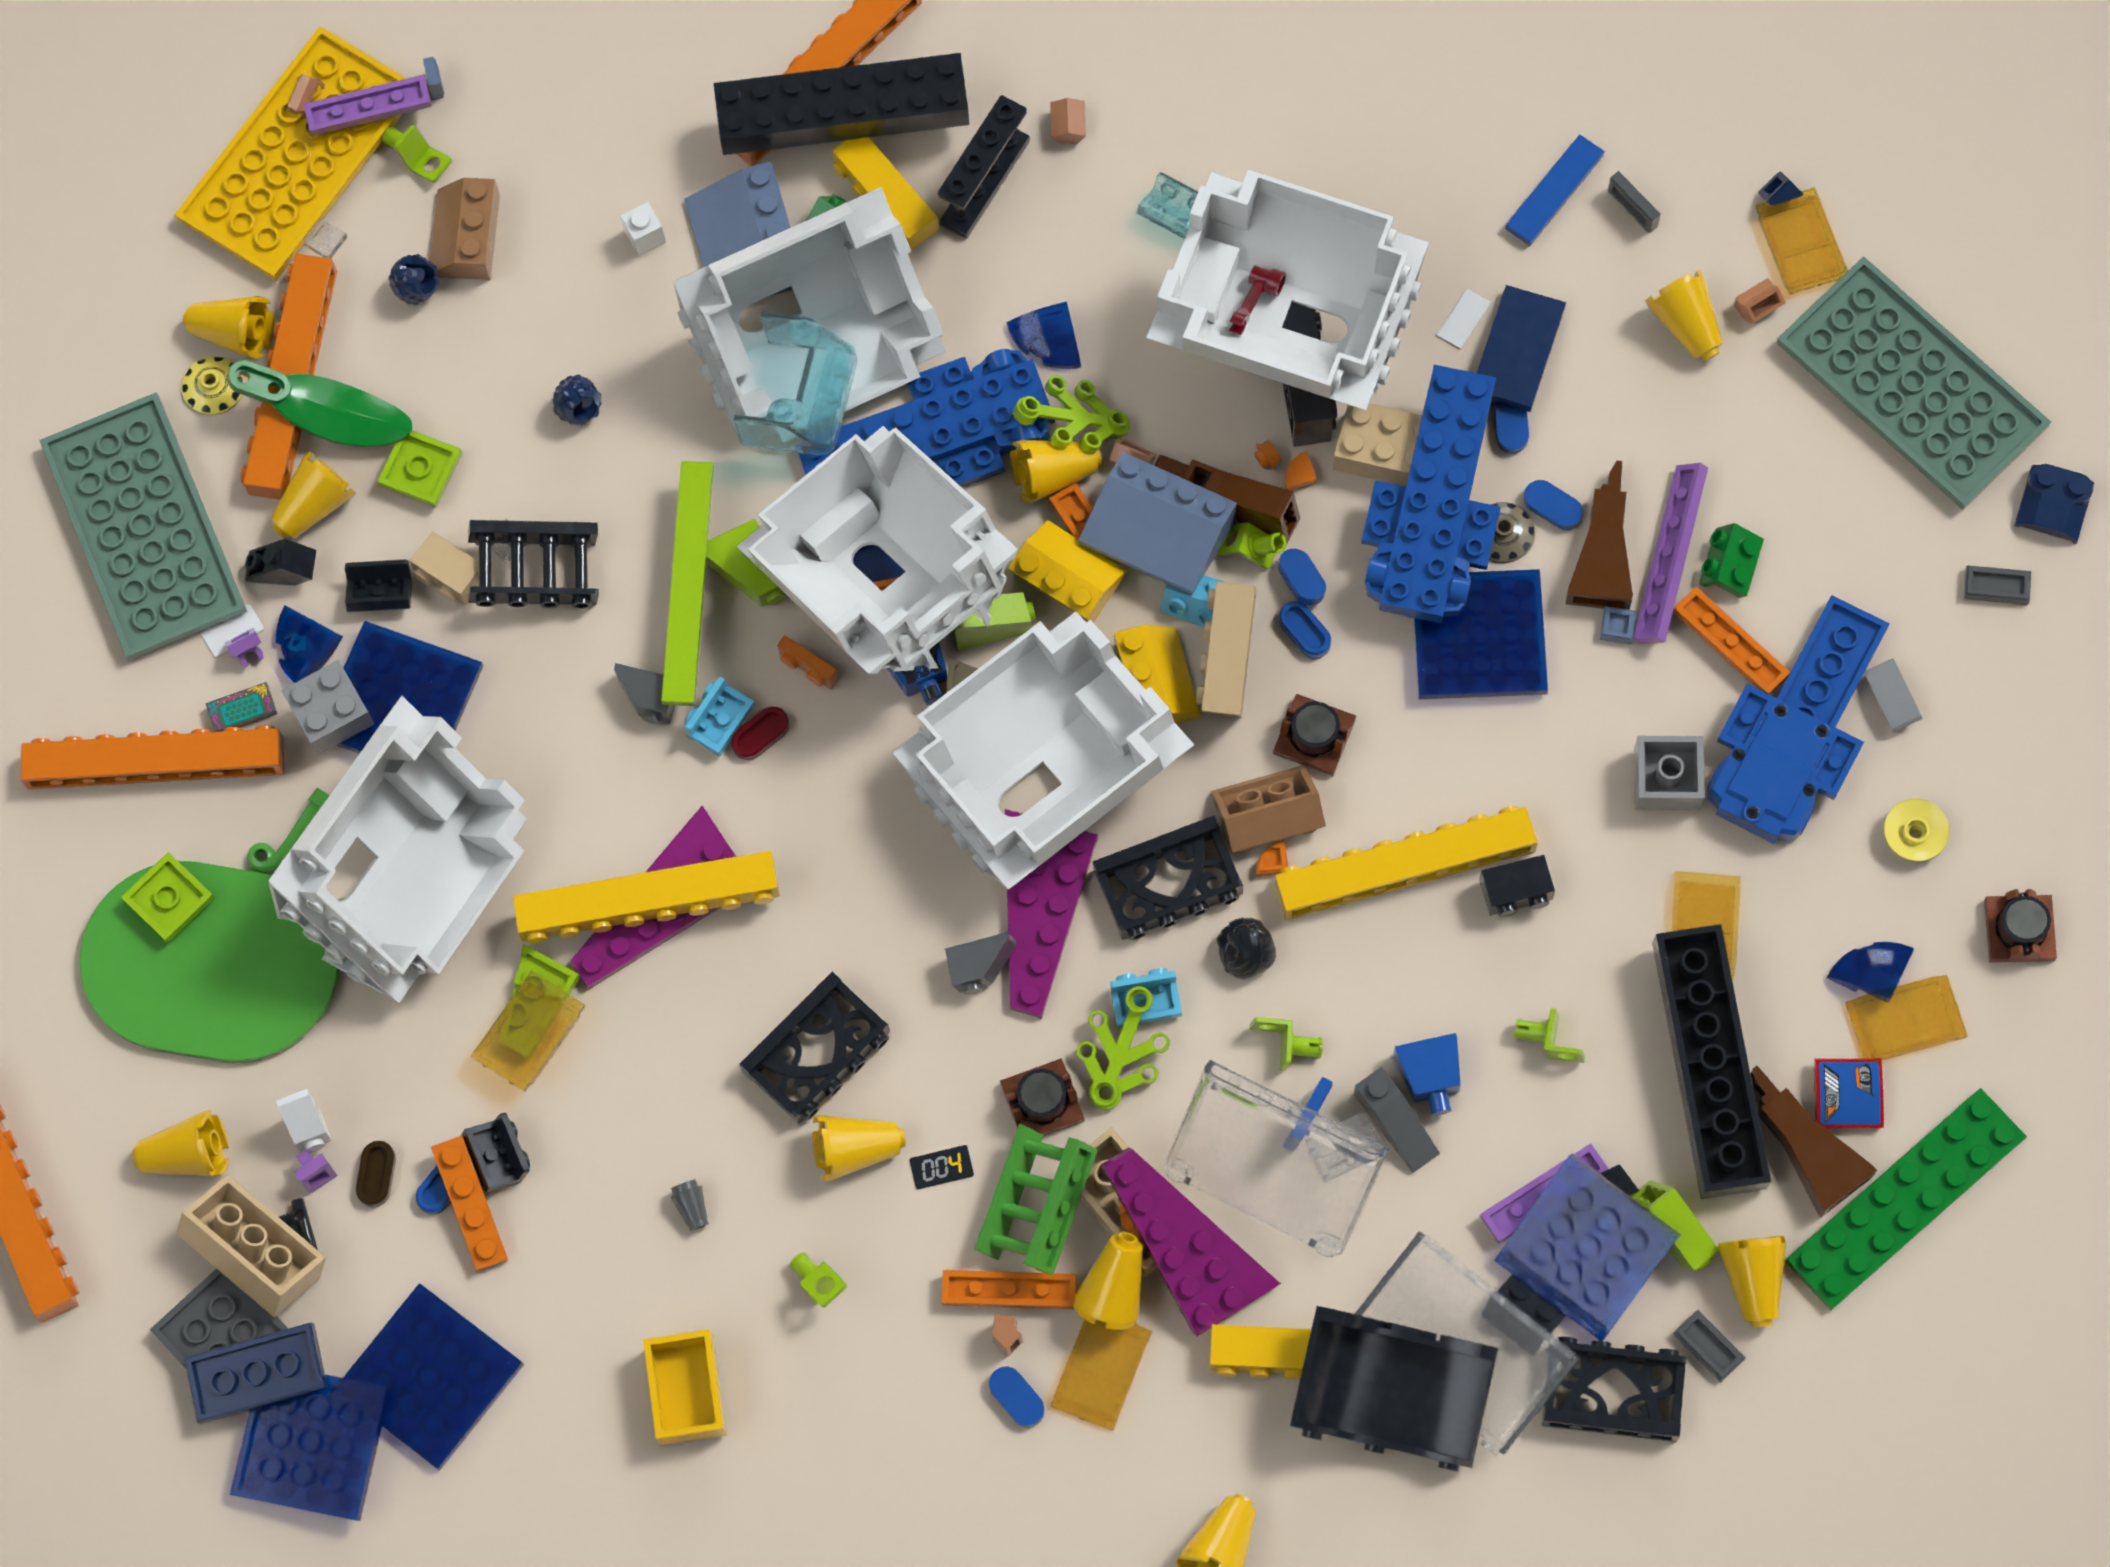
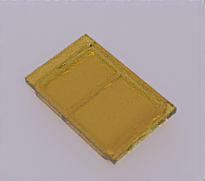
M1815 187L1801 191L1804 195L1799 198L1772 206L1767 202L1755 206L1762 231L1789 295L1838 281L1848 271Z
M1675 871L1671 931L1721 924L1731 976L1735 978L1741 888L1740 876Z
M531 970L471 1054V1057L481 1063L483 1067H487L507 1080L509 1084L515 1085L525 1092L535 1082L574 1027L585 1008V1004Z
M1947 974L1859 996L1845 1003L1863 1058H1881L1885 1060L1967 1038L1958 1004L1956 1003Z
M1084 1319L1056 1389L1051 1407L1078 1417L1080 1420H1085L1114 1431L1148 1345L1152 1330L1141 1327L1139 1324H1135L1133 1327L1125 1330H1112L1105 1328L1106 1322L1096 1319L1094 1325Z

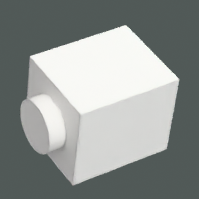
M649 202L620 215L624 231L638 256L666 242L662 225Z

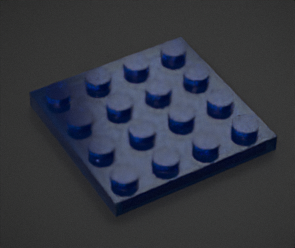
M1540 569L1469 572L1471 584L1466 606H1464V610L1459 616L1445 617L1442 624L1414 618L1418 700L1548 694Z
M364 621L343 669L366 707L374 725L336 746L360 754L401 696L422 716L441 717L456 731L483 669V663Z
M1571 1153L1494 1261L1599 1341H1604L1681 1234Z
M419 1283L334 1389L440 1471L524 1366V1363Z
M325 1374L328 1389L250 1410L230 1495L360 1521L391 1388Z

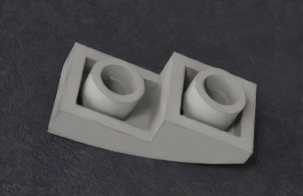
M1894 658L1864 672L1892 732H1896L1923 719Z

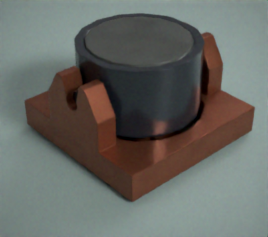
M1296 694L1292 705L1287 709L1285 719L1282 721L1273 754L1334 776L1356 721V715ZM1294 745L1297 747L1298 750L1302 751V753L1298 752ZM1331 749H1333V751H1331L1330 753H1328V754L1325 755V756L1316 757V758H1315V757H1312V755H1313V756H1318V755L1326 754V753L1329 752Z
M2018 889L2006 892L2004 896L1985 897L1989 963L2055 961L2057 959L2052 895H2036V892L2032 889H2027L2025 892H2019ZM1998 936L2002 939V941H2003L2006 945H2008V946L2011 947V948L2009 949L2008 947L2004 946L2003 943H2002V942L2000 941V939L1998 938Z
M1062 1058L1000 1080L1017 1129L1019 1124L1045 1136L1085 1121L1075 1087H1073L1070 1074L1067 1072ZM1026 1118H1028L1029 1120H1031V1121H1033V1122L1045 1123V1125H1039V1124L1031 1123V1122L1028 1121Z

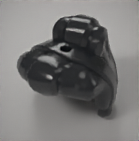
M1243 917L1230 921L1229 925L1224 927L1216 938L1220 959L1225 967V971L1239 979H1247L1269 969L1276 959V948L1273 938L1260 920Z

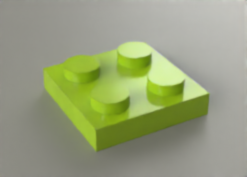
M412 430L407 438L395 443L377 483L380 487L437 508L460 460L462 451L460 448Z
M169 852L121 897L167 944L215 899L213 894Z

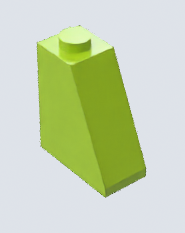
M753 519L708 540L706 565L761 607L767 604L775 605L786 598V594L737 547L759 528L756 520Z
M1023 592L1001 594L999 599H993L988 613L992 617L988 627L973 613L952 631L957 649L960 651L1022 635L1032 628L1031 621L1036 620L1032 601L1026 603Z
M1649 1180L1639 1189L1637 1194L1626 1202L1682 1267L1696 1271L1704 1269L1713 1261L1712 1256L1719 1251V1248L1674 1187Z

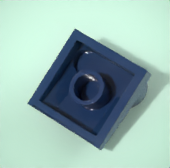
M2050 464L2032 465L2014 526H2021L2077 544L2089 500L2093 493L2094 482L2084 474Z

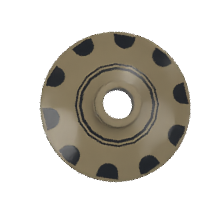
M1509 502L1490 504L1500 506L1501 508L1489 560L1508 563L1522 558L1528 553L1534 542L1535 526L1532 518L1523 508ZM1501 524H1506L1509 526L1510 530L1507 532H1501L1498 529V526Z

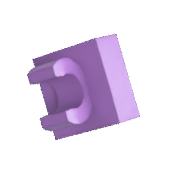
M254 628L225 642L232 657L238 656L241 665L245 668L249 666L245 660L247 652H256L260 660L264 657L261 648L257 646L262 642Z
M308 1149L296 1156L302 1167L294 1171V1173L309 1194L337 1176L322 1153L313 1158Z

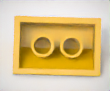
M1049 520L1024 542L1015 559L1008 567L1013 574L1072 612H1077L1086 621L1091 620L1093 623L1127 573V570L1102 554L1078 544L1077 538Z
M1145 624L1114 632V646L1118 659L1145 690L1149 687L1153 689L1169 707L1176 724L1201 717L1176 627Z

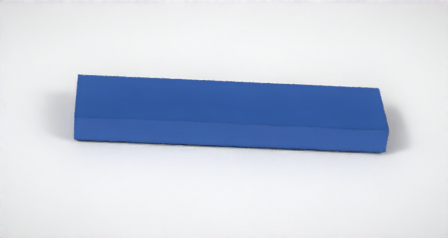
M1579 134L1507 222L1505 229L1531 246L1602 159L1605 151Z

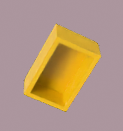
M707 1329L643 1339L655 1436L659 1445L663 1446L726 1436L715 1342L711 1330Z

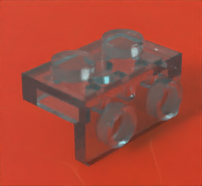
M1160 172L1156 176L1153 189L1138 205L1136 214L1185 239L1190 227V212L1198 191Z

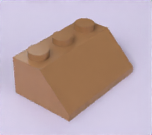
M464 177L438 189L429 261L437 267L436 273L438 277L491 280L500 199L495 179Z
M1304 765L1211 791L1226 841L1232 853L1250 851L1255 846L1269 842L1278 843L1287 837L1297 834H1310L1318 828L1326 826L1319 792Z

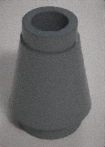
M696 1179L671 1188L673 1193L671 1199L690 1231L709 1224L702 1186H698Z

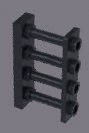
M1003 95L998 98L938 191V197L950 203L940 219L941 226L966 239L969 237L1030 142V136L1017 129L1027 114L1026 107Z
M470 520L468 543H475L479 546V586L470 587L469 603H476L480 607H491L495 603H502L515 608L525 607L527 604H540L544 608L572 605L578 609H585L591 607V605H596L599 589L588 588L587 548L590 545H596L598 522ZM495 543L507 544L511 547V587H492L491 546ZM527 544H539L540 547H543V587H524L523 547ZM558 545H571L575 548V588H556L555 547Z

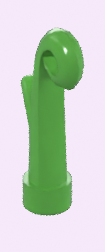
M316 788L308 798L309 803L278 850L275 852L266 843L254 844L247 853L248 865L257 872L268 873L276 870L329 795ZM261 852H266L268 860L257 861V856Z

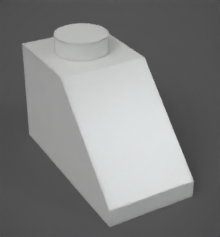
M308 1089L276 1100L292 1140L300 1152L306 1149L309 1152L317 1151L325 1146V1142L332 1140L320 1106Z

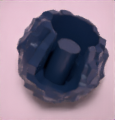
M408 254L402 257L392 266L388 276L394 295L407 304L418 305L420 302H424L438 289L437 267L420 254L412 256Z
M578 374L568 376L560 381L559 386H556L553 394L554 398L552 399L553 411L561 420L568 421L570 424L585 425L594 417H598L602 396L591 380Z

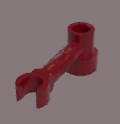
M1256 265L1253 266L1248 279V283L1252 284V287L1240 308L1233 313L1230 322L1233 323L1229 329L1230 332L1242 335L1249 321L1250 314L1262 293H1268L1276 297L1279 296L1286 280L1285 272L1277 269L1270 271Z

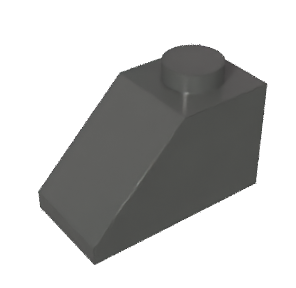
M615 663L614 671L616 677L636 712L642 717V720L656 725L661 722L670 724L675 705L662 704L664 675Z
M1005 932L946 948L945 952L952 986L961 993L964 992L966 995H971L983 991L985 986L992 985L1017 946L1015 938Z

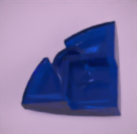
M1067 301L1034 310L1006 322L1012 340L1025 355H1029L1030 352L1041 358L1043 365L1052 368H1081Z
M284 605L278 620L275 643L281 645L284 659L280 658L279 663L288 678L296 683L323 668L338 647L343 636Z
M1873 942L1870 946L1858 950L1853 949L1841 957L1832 967L1826 978L1854 992H1857L1859 989L1889 1003L1914 948L1895 942Z

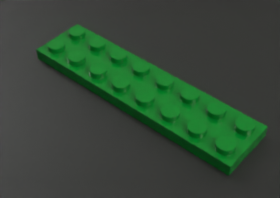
M1979 1088L1793 1252L1785 1262L1826 1307L1832 1311L2022 1143L2027 1136Z

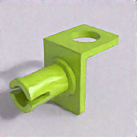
M411 125L405 133L391 127L383 135L385 146L395 149L411 172L432 183H435L452 163V159L449 156L430 147L414 125ZM432 159L440 160L438 168L433 171H425V165L428 161Z
M1249 522L1234 524L1217 554L1224 556L1240 553L1264 569H1270L1275 553H1282L1286 548L1287 542L1283 534L1280 535L1279 532L1268 535ZM1237 532L1236 540L1228 547L1230 537Z
M1556 1008L1550 1009L1549 1020L1546 1023L1517 1019L1516 1026L1518 1028H1515V1040L1542 1042L1547 1059L1578 1063L1585 1062L1583 1050L1554 1046L1559 1020Z
M1255 1017L1250 1023V1030L1281 1033L1280 1070L1285 1071L1291 1064L1292 1055L1321 1058L1323 1047H1320V1045H1323L1322 1037L1294 1036L1292 1032L1293 1020Z
M799 1253L790 1262L791 1270L802 1279L799 1284L815 1305L819 1304L825 1308L847 1288L845 1281L825 1261L817 1266L809 1259L806 1253Z

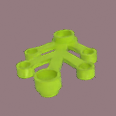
M1053 375L1045 384V390L1049 395L1056 397L1067 409L1041 405L1036 398L1027 396L1019 399L1012 411L1016 421L1023 425H1032L1038 417L1071 422L1065 428H1057L1051 436L1052 444L1058 449L1067 448L1072 439L1088 425L1100 427L1095 433L1087 432L1080 441L1081 449L1088 454L1095 453L1107 438L1119 439L1126 436L1131 428L1130 420L1123 412L1117 409H1109L1094 395L1096 389L1090 381L1081 380L1074 389V395L1078 400L1086 402L1096 413L1088 412L1065 390L1067 386L1066 381L1058 375Z
M1133 987L1126 995V1004L1129 1007V1012L1117 1044L1108 1027L1109 1018L1105 1012L1095 1010L1088 1017V1023L1090 1027L1095 1029L1110 1062L1105 1075L1096 1059L1097 1047L1090 1041H1083L1077 1046V1055L1084 1061L1093 1081L1089 1089L1090 1100L1099 1109H1112L1120 1103L1123 1092L1143 1083L1152 1084L1156 1082L1159 1072L1152 1064H1143L1138 1072L1119 1080L1118 1078L1124 1066L1154 1052L1164 1053L1170 1047L1168 1036L1163 1033H1155L1151 1036L1150 1040L1130 1049L1142 1014L1148 1012L1153 1006V995L1144 987ZM1138 995H1145L1146 1003L1144 1006H1136L1135 998ZM1097 1014H1101L1104 1017V1023L1101 1026L1093 1024V1018ZM1157 1037L1165 1039V1046L1161 1049H1157L1154 1046V1040ZM1085 1045H1090L1093 1049L1092 1055L1089 1057H1083L1081 1054V1050ZM1146 1068H1152L1154 1071V1076L1150 1080H1145L1142 1076ZM1105 1087H1109L1112 1091L1111 1097L1107 1100L1102 1099L1100 1096L1101 1090Z

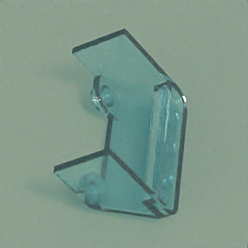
M762 312L761 321L768 344L806 348L809 351L796 399L782 398L774 401L768 408L766 418L743 415L734 416L733 420L741 446L820 456L826 455L834 450L838 441L858 359L855 348L852 344L812 318Z

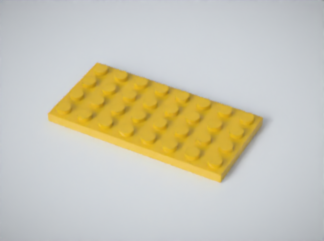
M321 26L318 27L174 214L176 219L275 281H277L293 260L295 254L299 252L382 143L385 131L388 128L394 127L403 115L311 136L307 117H304L302 113L295 114L284 110L296 87L297 78L301 74L310 78H318L325 85L324 89L321 88V85H318L311 102L407 79Z

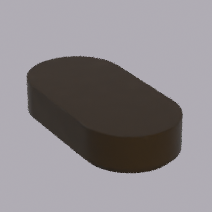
M384 1141L369 1143L361 1155L356 1195L368 1207L383 1205L388 1200L391 1192L396 1154L393 1148Z

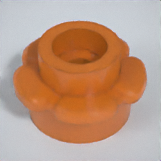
M1268 440L1261 445L1257 443L1255 446L1258 451L1254 453L1257 461L1264 469L1268 466L1276 469V464L1282 460L1276 448Z

